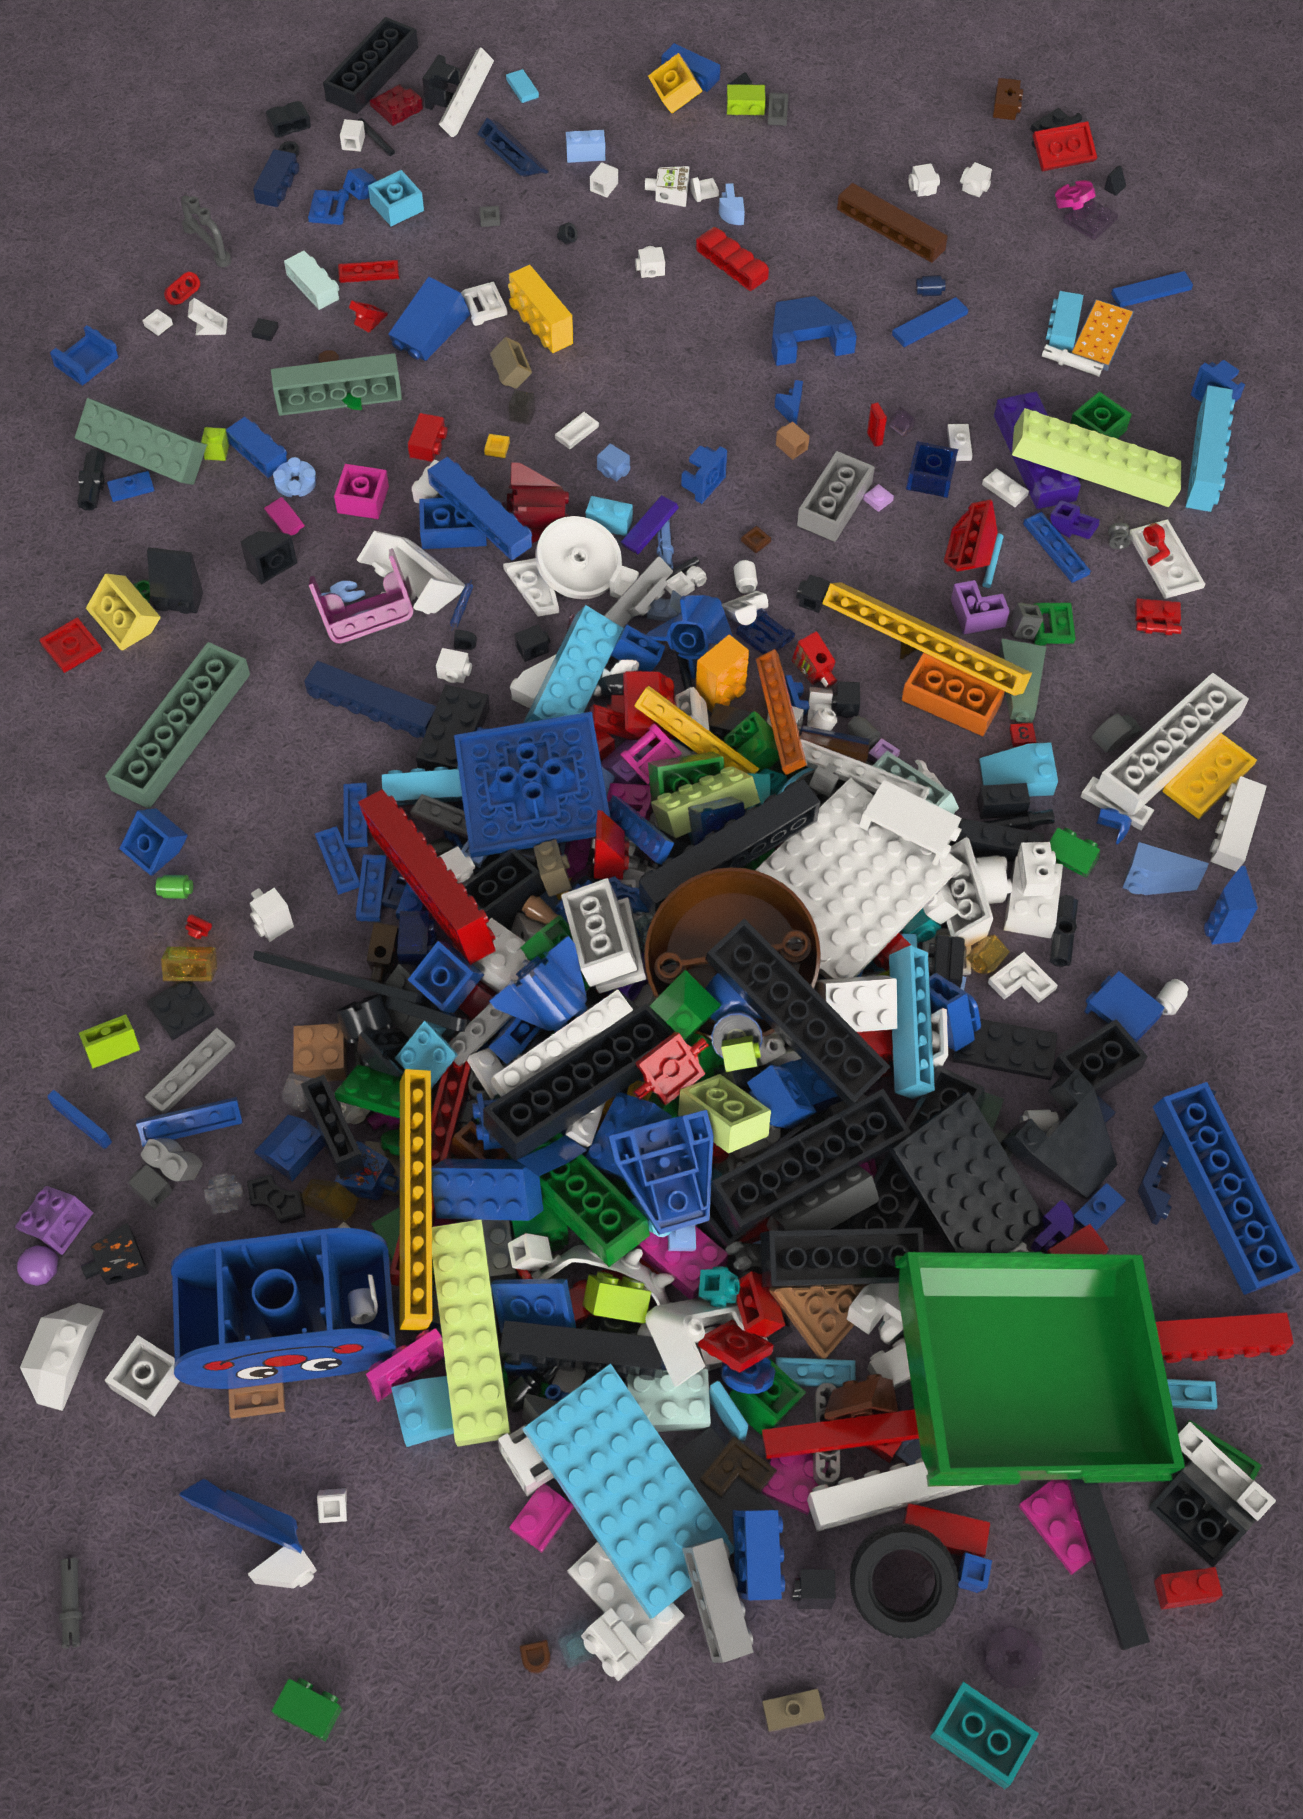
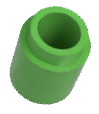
M163 875V877H158L156 880V893L163 898L187 899L189 894L193 892V881L189 880L188 875Z

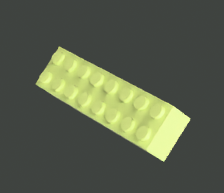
M1024 408L1014 426L1013 456L1167 507L1171 505L1181 490V460L1174 457H1169Z
M482 1220L432 1227V1259L455 1443L458 1447L495 1441L507 1433L510 1435L511 1432Z

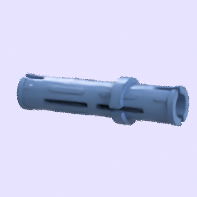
M669 519L657 532V555L673 569L672 555L674 554V548L671 545Z

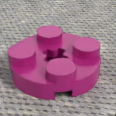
M1086 180L1076 181L1075 186L1069 187V184L1058 189L1055 193L1057 207H1072L1073 210L1082 208L1084 206L1083 203L1096 196L1092 182Z

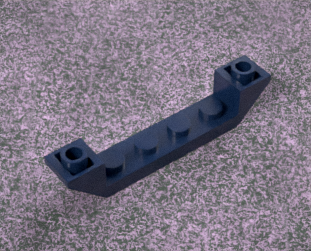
M1211 1089L1213 1095L1215 1096L1217 1091ZM1165 1132L1161 1136L1137 1190L1151 1222L1155 1225L1158 1224L1161 1218L1166 1220L1172 1207L1168 1204L1171 1195L1157 1189L1162 1177L1158 1174L1160 1167L1165 1168L1171 1157L1167 1153L1171 1144Z

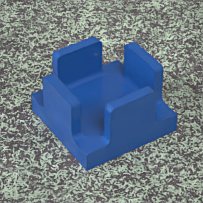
M1222 360L1217 365L1213 362L1209 365L1204 363L1199 368L1191 396L1202 403L1205 391L1209 385L1232 389V399H1235L1236 402L1240 399L1245 384L1241 382L1237 385L1231 381L1238 375L1239 370L1227 361Z
M699 446L689 457V462L700 469L696 475L686 470L682 473L681 486L694 493L695 500L701 504L726 477L727 449L721 446L716 451L708 446Z

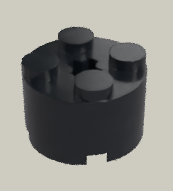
M378 993L363 998L364 1000L352 1002L336 1010L335 1013L347 1044L358 1041L359 1034L364 1030H381L394 1027L381 994Z

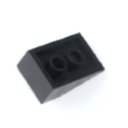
M148 547L150 597L154 609L160 611H179L183 614H197L203 590L192 552Z

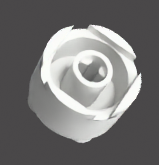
M1000 856L975 858L988 903H1003L1007 893L1012 892V883L1010 879H1007L1006 858Z

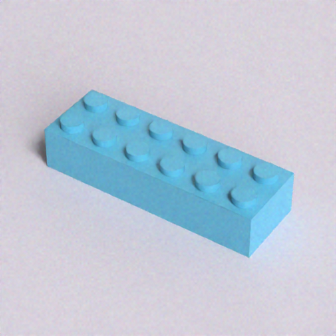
M1208 385L1197 417L1186 499L1187 508L1211 512L1213 505L1218 504L1220 492L1218 491H1222L1225 484V478H1222V474H1225L1227 462L1224 461V458H1227L1229 446L1226 443L1229 442L1231 430H1228V427L1232 424L1233 414H1230V411H1233L1235 399H1232V389Z
M585 605L575 615L524 723H527L530 719L539 721L584 713L623 627Z

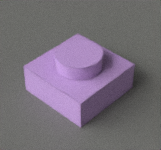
M878 484L864 495L863 500L879 512L893 501L894 496Z
M881 738L870 750L867 758L876 763L886 751L898 757L900 750Z

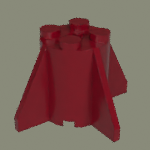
M511 462L509 489H512V493H507V500L502 502V505L506 507V511L515 515L518 522L530 529L532 533L531 541L534 543L539 540L543 531L551 523L568 517V513H565V504L569 502V493L564 491L562 486L527 466Z

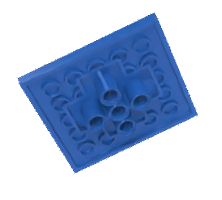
M592 712L454 735L471 858L505 853L513 848L515 850L534 848V846L540 845L543 842L555 839L557 843L592 838L596 836L597 810L603 811L610 817Z

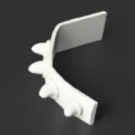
M577 1245L561 1256L557 1254L552 1257L553 1262L541 1270L530 1273L533 1279H548L571 1262L588 1263L620 1272L643 1282L645 1287L651 1291V1295L657 1305L672 1303L666 1295L665 1286L672 1283L674 1278L667 1273H652L648 1267L642 1265L639 1260L643 1252L638 1248L631 1250L627 1255H624L608 1267L587 1245Z

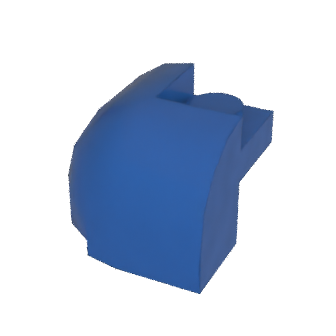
M719 973L705 987L722 1005L711 1016V1019L715 1022L725 1014L737 1011L750 1014L755 1019H763Z

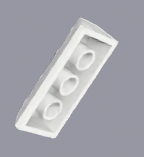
M966 837L952 845L949 852L963 864L947 882L960 912L946 922L951 937L964 938V946H971L987 937L993 916L970 840Z

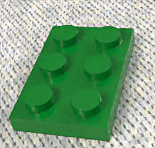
M357 1065L335 1091L336 1101L400 1118V1081L402 1077L392 1076L367 1066Z

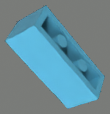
M1060 291L1058 299L1053 300L1051 311H1055V313L1050 315L1049 325L1052 328L1048 327L1046 340H1049V346L1060 350L1067 349L1068 352L1072 351L1084 295Z

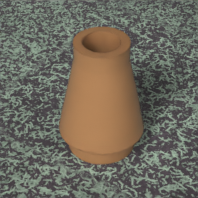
M532 895L522 908V911L526 913V917L545 925L558 916L540 896L535 897Z

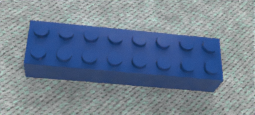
M1205 1082L1163 1097L1153 1106V1109L1243 1295L1287 1279L1300 1272L1301 1270L1208 1083Z

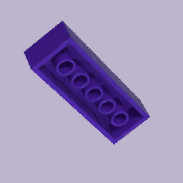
M1037 392L997 399L994 417L1011 455L1014 426L1024 408L1048 416ZM1012 455L1036 509L1055 506L1060 500L1068 503L1077 500L1081 484L1076 476Z

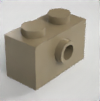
M505 337L490 353L493 365L498 372L499 380L503 385L516 389L532 374L520 343Z
M557 840L543 842L540 845L534 846L540 876L548 896L571 890L567 869L570 868L566 854L562 855Z

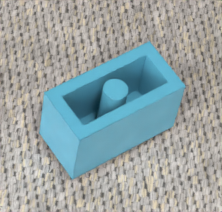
M591 496L586 509V518L601 524L610 533L626 536L633 521V505Z

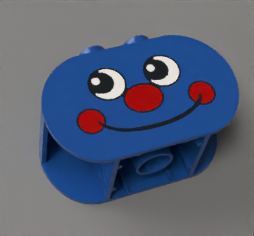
M330 1228L210 1243L182 1252L171 1263L175 1353L174 1375L185 1384L212 1389H236L346 1375L368 1370L374 1363L380 1360L385 1362L392 1357V1353L396 1350L388 1244L384 1238L373 1232L355 1228ZM368 1275H372L378 1304L376 1317L369 1323L355 1324L351 1321L348 1294L356 1289L370 1288Z

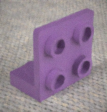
M45 1186L37 1194L28 1210L21 1215L15 1228L41 1239L53 1251L63 1255L93 1212L74 1195Z

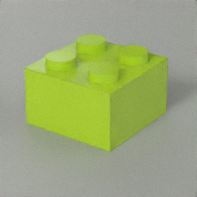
M597 1271V1275H588L582 1306L596 1316L645 1324L651 1291L644 1287L643 1282H639L632 1277L623 1276L622 1280L613 1277V1274Z

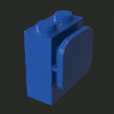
M933 974L929 977L931 1014L942 1008L947 1009L948 1046L957 1051L974 1041V1032L981 1028L978 1005L970 994L939 974Z

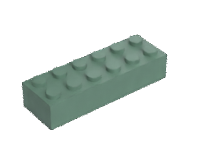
M395 353L271 369L273 390L279 416L347 407L342 401L347 393H351L354 397H361V405L402 400Z
M90 398L86 400L75 435V439L190 485L195 483L207 446L204 443L119 408Z

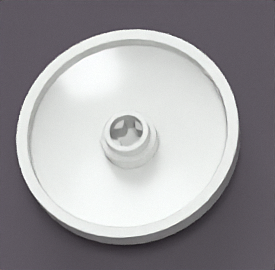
M571 516L554 521L543 531L536 546V564L542 578L558 593L574 599H591L604 594L610 589V579L618 565H622L621 551L613 535L601 524L585 517Z

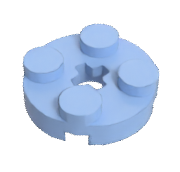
M296 457L290 458L288 462L281 464L273 473L276 489L287 497H292V495L305 496L316 486V473L312 465L305 461H300ZM294 476H298L299 480L297 481L294 479L293 481H291V478Z

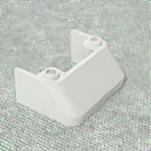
M374 531L357 558V561L360 563L374 566V571L380 576L385 577L386 574L394 571L389 559V549L393 548L404 579L406 580L407 575L412 577L416 596L418 597L413 608L426 614L438 612L461 594L465 587L462 581L421 547L404 537Z
M696 1298L658 1305L647 1312L645 1317L646 1324L675 1387L706 1367L695 1344L704 1338V1326L719 1323L723 1325L733 1319L744 1330L737 1303H727L726 1307L710 1306V1302L703 1298Z

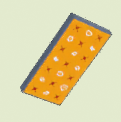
M1096 299L1071 353L1104 364L1103 370L1108 371L1134 311Z

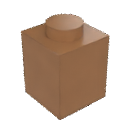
M793 421L786 426H782L777 431L776 446L792 460L808 450L809 435Z

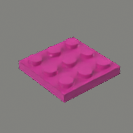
M436 1328L432 1331L425 1330L415 1338V1342L409 1346H400L392 1353L391 1358L385 1362L380 1360L368 1369L370 1372L366 1373V1377L377 1402L392 1393L391 1387L409 1382L445 1358L442 1337Z

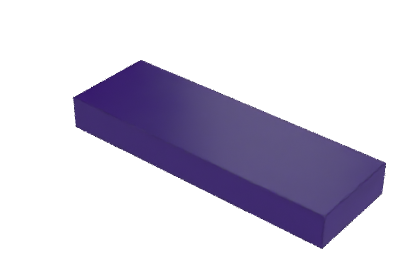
M661 495L621 541V544L638 555L679 508L677 503Z

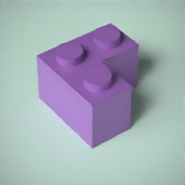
M975 580L954 584L951 602L963 635L1006 627L1009 608L1003 594L981 597Z

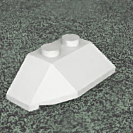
M77 1303L41 1317L20 1366L37 1404L63 1411L104 1310Z

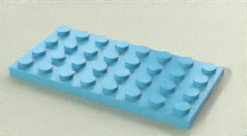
M611 1364L604 1367L522 1428L649 1619L654 1618L692 1587L682 1548L710 1539L723 1538V1542L728 1546L730 1555L734 1552V1546L729 1541L728 1535Z

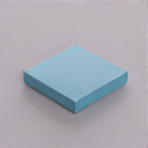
M717 1381L710 1385V1404L731 1436H735L741 1442H744L747 1436L748 1424L722 1384Z

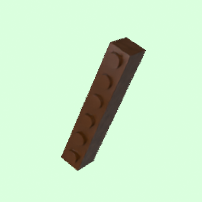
M851 183L838 196V211L929 262H934L945 251L948 235L856 184Z

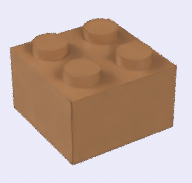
M339 1023L294 1026L293 1072L297 1083H304L321 1075H325L327 1081L345 1080L347 1078V1041Z

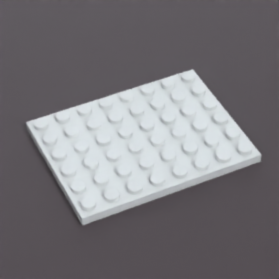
M851 778L819 808L818 820L787 839L755 870L772 876L785 884L800 898L808 909L815 923L820 941L821 960L819 973L826 979L857 977L956 874L963 864L949 853L947 858H941L936 866L932 864L936 853L875 822H872L868 831L859 827L863 813L874 795ZM791 939L787 945L800 943L801 941L798 939Z

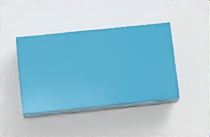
M523 69L506 74L507 82L521 103L539 98V92Z

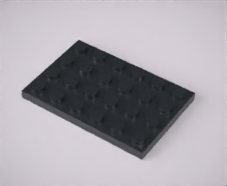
M969 1092L961 1094L889 1148L952 1253H1009L1044 1225L1042 1222L1044 1215Z

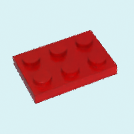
M1088 121L1036 131L1033 134L1042 172L1093 162L1097 159Z

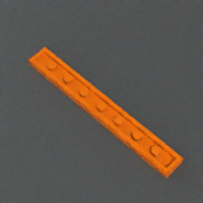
M774 649L756 658V663L782 770L788 775L806 766L807 763L779 654Z

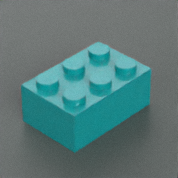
M962 1682L930 1738L1000 1787L1006 1789L1013 1782L1039 1733L965 1682Z

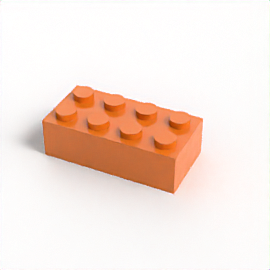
M923 653L904 685L902 701L984 736L1002 704L1005 691Z

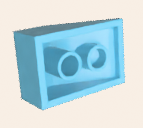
M1051 743L1025 744L979 759L983 785L1027 783L1029 797L1054 795L1058 777Z
M447 1376L419 1379L391 1387L406 1447L454 1433Z

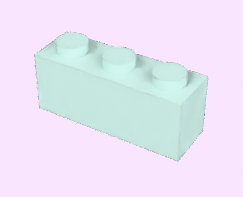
M302 251L284 260L287 276L318 310L339 300L338 284L335 280H331L328 277L325 269L320 268L312 256L310 257L305 251Z

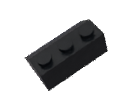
M1192 1461L1186 1465L1149 1506L1162 1521L1212 1567L1230 1551L1256 1521Z

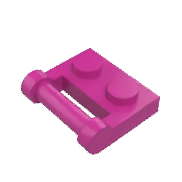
M654 723L648 728L649 731L633 746L619 754L647 785L650 784L648 762L677 758L682 754ZM656 737L660 742L640 761L636 762L633 757Z
M610 783L607 795L608 802L613 795L617 796L633 809H639L640 811L637 812L649 821L652 811L650 785Z

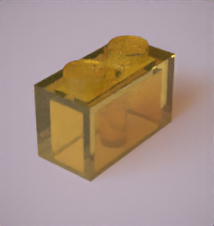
M167 947L161 958L163 981H212L217 971L216 947Z

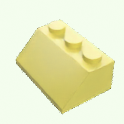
M105 574L86 607L87 611L120 650L126 649L151 634L161 618L128 578L122 575Z

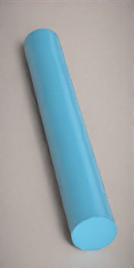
M997 533L991 562L986 568L982 584L986 588L991 587L1001 549L1003 535Z

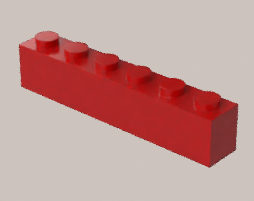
M1287 1312L1156 1322L1162 1357L1166 1360V1363L1180 1362L1182 1358H1192V1361H1203L1208 1359V1356H1218V1359H1229L1234 1357V1354H1244V1357L1250 1358L1259 1356L1262 1352H1270V1355L1278 1356L1285 1354L1294 1344Z

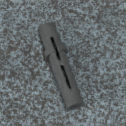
M68 1558L60 1560L62 1613L59 1614V1622L62 1623V1648H70V1636H72L73 1648L81 1645L79 1621L82 1620V1612L79 1611L78 1558H71L70 1570H68Z

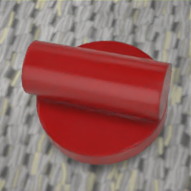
M193 914L188 916L187 924L185 925V929L188 930L187 934L197 939H201L202 936L207 937L208 932L212 928L211 923Z

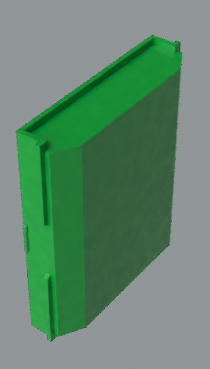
M907 1252L904 1256L895 1257L896 1268H900L898 1297L921 1455L928 1472L926 1475L928 1487L1017 1485L1020 1480L1082 1479L1084 1483L1173 1480V1473L1185 1468L1142 1255L1043 1254L1042 1252Z

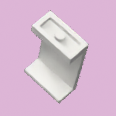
M883 780L863 813L859 827L868 831L872 822H875L936 853L932 864L937 866L941 858H947L952 848L949 845L950 841L956 842L962 830L958 827L962 818Z

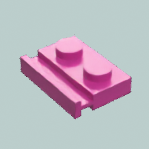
M543 1484L538 1487L509 1528L542 1553L572 1512L574 1506L549 1486Z

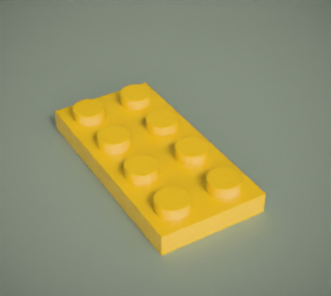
M1220 733L1164 787L1162 792L1197 819H1200L1228 791L1231 783L1235 784L1240 776L1243 777L1255 765L1257 759Z

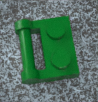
M1071 603L1033 604L1039 606L1042 616L1044 613H1048L1051 633H1045L1044 622L1042 621L1034 638L1035 645L1074 644L1076 637Z

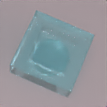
M584 1629L558 1640L568 1669L595 1658L594 1654H591L584 1646V1640L581 1637L585 1632Z

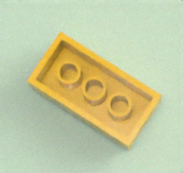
M528 265L510 273V283L508 284L511 296L509 299L510 305L520 313L522 321L530 325L532 333L539 336L542 345L545 348L548 347L554 353L573 344L572 314L532 266Z

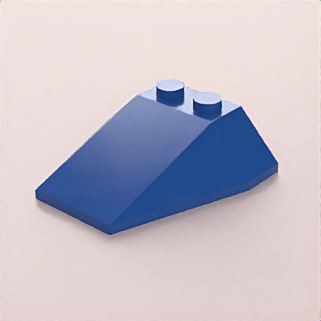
M707 1110L673 1117L607 1136L614 1164L658 1235L709 1221L714 1135Z

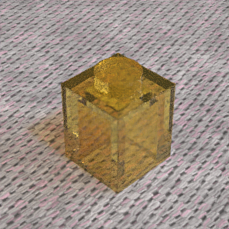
M994 934L980 940L965 958L971 963V967L976 972L986 974L993 972L1010 951Z

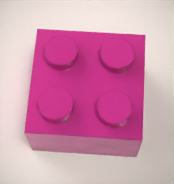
M345 464L334 495L337 513L379 519L389 488L387 470Z

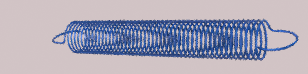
M466 583L465 586H468V591L471 594L472 589L469 590L470 583ZM464 587L463 591H465V593H466V595H467V597H468V599H469L470 594H469V595L467 594L466 587ZM462 591L460 599H463V606L466 607L468 599L466 600L465 597L466 603L464 604V592ZM460 600L458 604H461V609L464 612L465 607L464 609L462 608V600ZM457 604L456 613L453 614V617H456V623L459 625L463 612L461 613Z

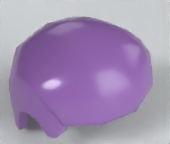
M36 1245L27 1248L19 1257L17 1264L18 1274L27 1284L35 1286L46 1284L56 1275L59 1258L49 1247Z

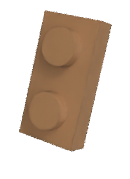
M274 1383L229 1389L231 1419L285 1412L284 1384Z

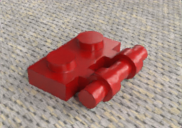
M1136 599L1135 621H1144L1136 623V631H1144L1145 634L1160 632L1170 636L1172 634H1181L1182 626L1173 625L1180 624L1181 603Z

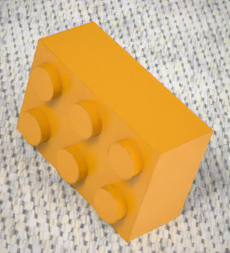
M731 635L726 636L697 660L696 690L699 696L706 701L707 709L710 712H713L715 703L729 706L735 697H741L746 691L749 650Z

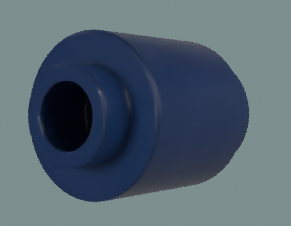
M941 275L917 278V295H922V297L941 296L942 291H945V279H941Z

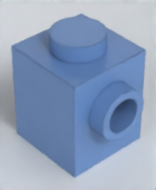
M609 444L597 455V470L601 471L605 477L612 478L617 482L630 471V455Z

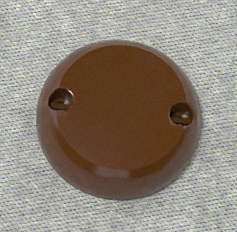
M720 868L703 872L688 879L673 890L661 903L648 929L645 942V968L654 997L657 999L684 970L705 989L712 978L718 973L705 960L707 953L744 918L815 988L820 970L821 951L817 929L811 914L800 898L785 884L759 871L746 868ZM791 939H798L801 941L800 943L787 945ZM668 960H673L676 963H679L663 966L664 963ZM710 1017L694 1034L702 1035L712 1041L711 1034L716 1022ZM755 1019L762 1029V1038L776 1033L764 1019Z

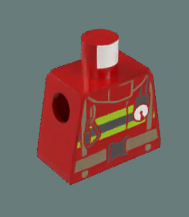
M816 631L798 641L791 661L812 685L821 681L826 688L833 686L837 682V679L832 674L836 662L818 632Z

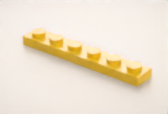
M650 686L645 688L634 705L697 754L715 752L724 757V768L735 767L745 773L753 774L758 772V767Z

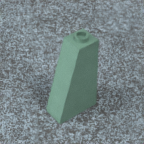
M1002 639L999 657L1032 672L1023 694L1014 696L1005 691L1011 720H1016L1019 723H1033L1046 646Z

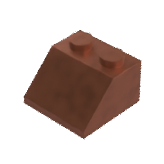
M872 1374L866 1376V1381L858 1382V1380L843 1382V1387L833 1389L824 1415L825 1419L838 1420L898 1412L893 1380L883 1378L881 1374Z

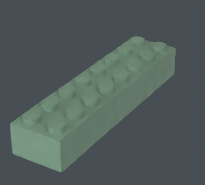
M208 642L105 775L110 790L150 809L250 676L246 659Z

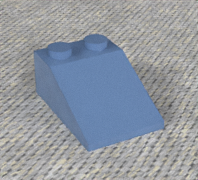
M1139 842L1129 864L1123 888L1133 894L1144 895L1197 890L1209 863Z

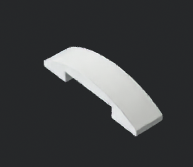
M1191 1422L1178 1434L1182 1453L1254 1519L1258 1521L1276 1502L1269 1493L1244 1473Z

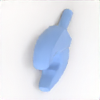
M340 581L330 587V592L321 594L323 596L335 593L342 598L344 603L365 596V591L347 592L356 589L358 585L353 581Z

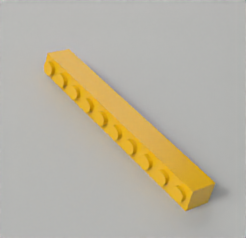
M842 582L830 583L823 601L824 605L1014 696L1024 693L1032 672Z
M405 1069L400 1081L399 1330L425 1331L432 1321L431 1071Z

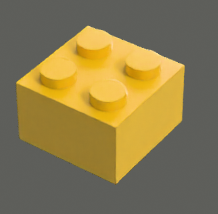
M679 53L648 75L662 102L671 113H674L702 92L690 68Z

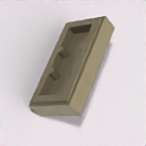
M818 1689L762 1701L768 1732L825 1719Z

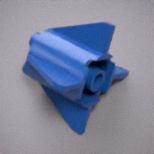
M706 595L682 596L680 599L681 611L678 616L654 628L646 635L656 641H668L669 647L672 650L675 649L679 653L678 656L688 659L692 679H696L697 660L707 652L711 644H718L728 635L733 637L720 599Z
M568 935L548 952H544L545 958L540 959L537 956L530 962L525 959L522 962L524 967L516 973L518 976L516 982L511 979L506 987L489 1000L494 1008L545 1030H554L555 1033L568 1024L567 1021L574 1015L575 1017L582 1015L588 1008L585 1005L587 997L576 946Z

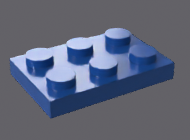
M567 1279L494 1280L491 1283L501 1333H503L505 1321L576 1328Z

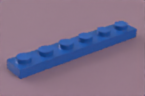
M613 795L608 802L610 818L625 831L627 838L652 860L662 865L667 860L674 843L624 800Z

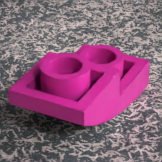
M282 497L264 508L267 515L276 523L282 533L295 535L304 527L300 518Z

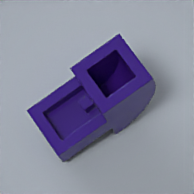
M1060 500L1051 513L1052 525L1060 534L1069 538L1072 534L1090 539L1099 526V519L1080 513V506Z
M1063 1200L1059 1201L1043 1217L1042 1222L1044 1225L1042 1227L1045 1230L1033 1241L1030 1248L1034 1252H1042L1043 1250L1048 1252L1057 1242L1060 1243L1070 1236L1074 1226V1218L1070 1208Z

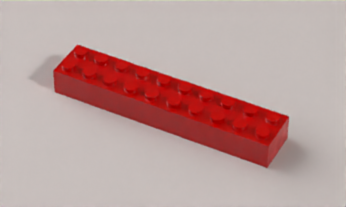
M382 789L360 800L358 804L372 837L469 965L495 952L496 949L493 941L496 938L491 928L486 925L489 922L483 909L478 910L475 899L472 895L467 896L468 893L461 882L457 884L453 871L451 869L446 870L447 866L442 857L437 858L431 844L427 845V841L421 831L417 833L415 824L411 819L408 820L402 807L398 808L392 795L388 796Z

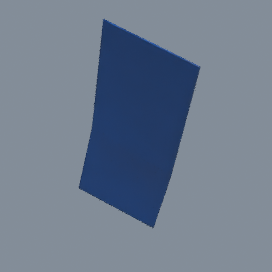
M564 1135L552 1144L517 1160L535 1175L540 1176L570 1162L587 1150L567 1135Z

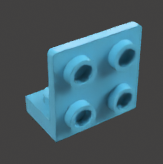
M424 1021L395 1059L404 1069L431 1071L432 1089L457 1058L458 1054L441 1036L446 1030L445 1027Z

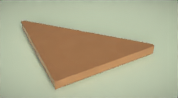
M869 1284L770 1287L769 1291L819 1359H826L853 1328L854 1324L847 1320L849 1306L862 1289Z

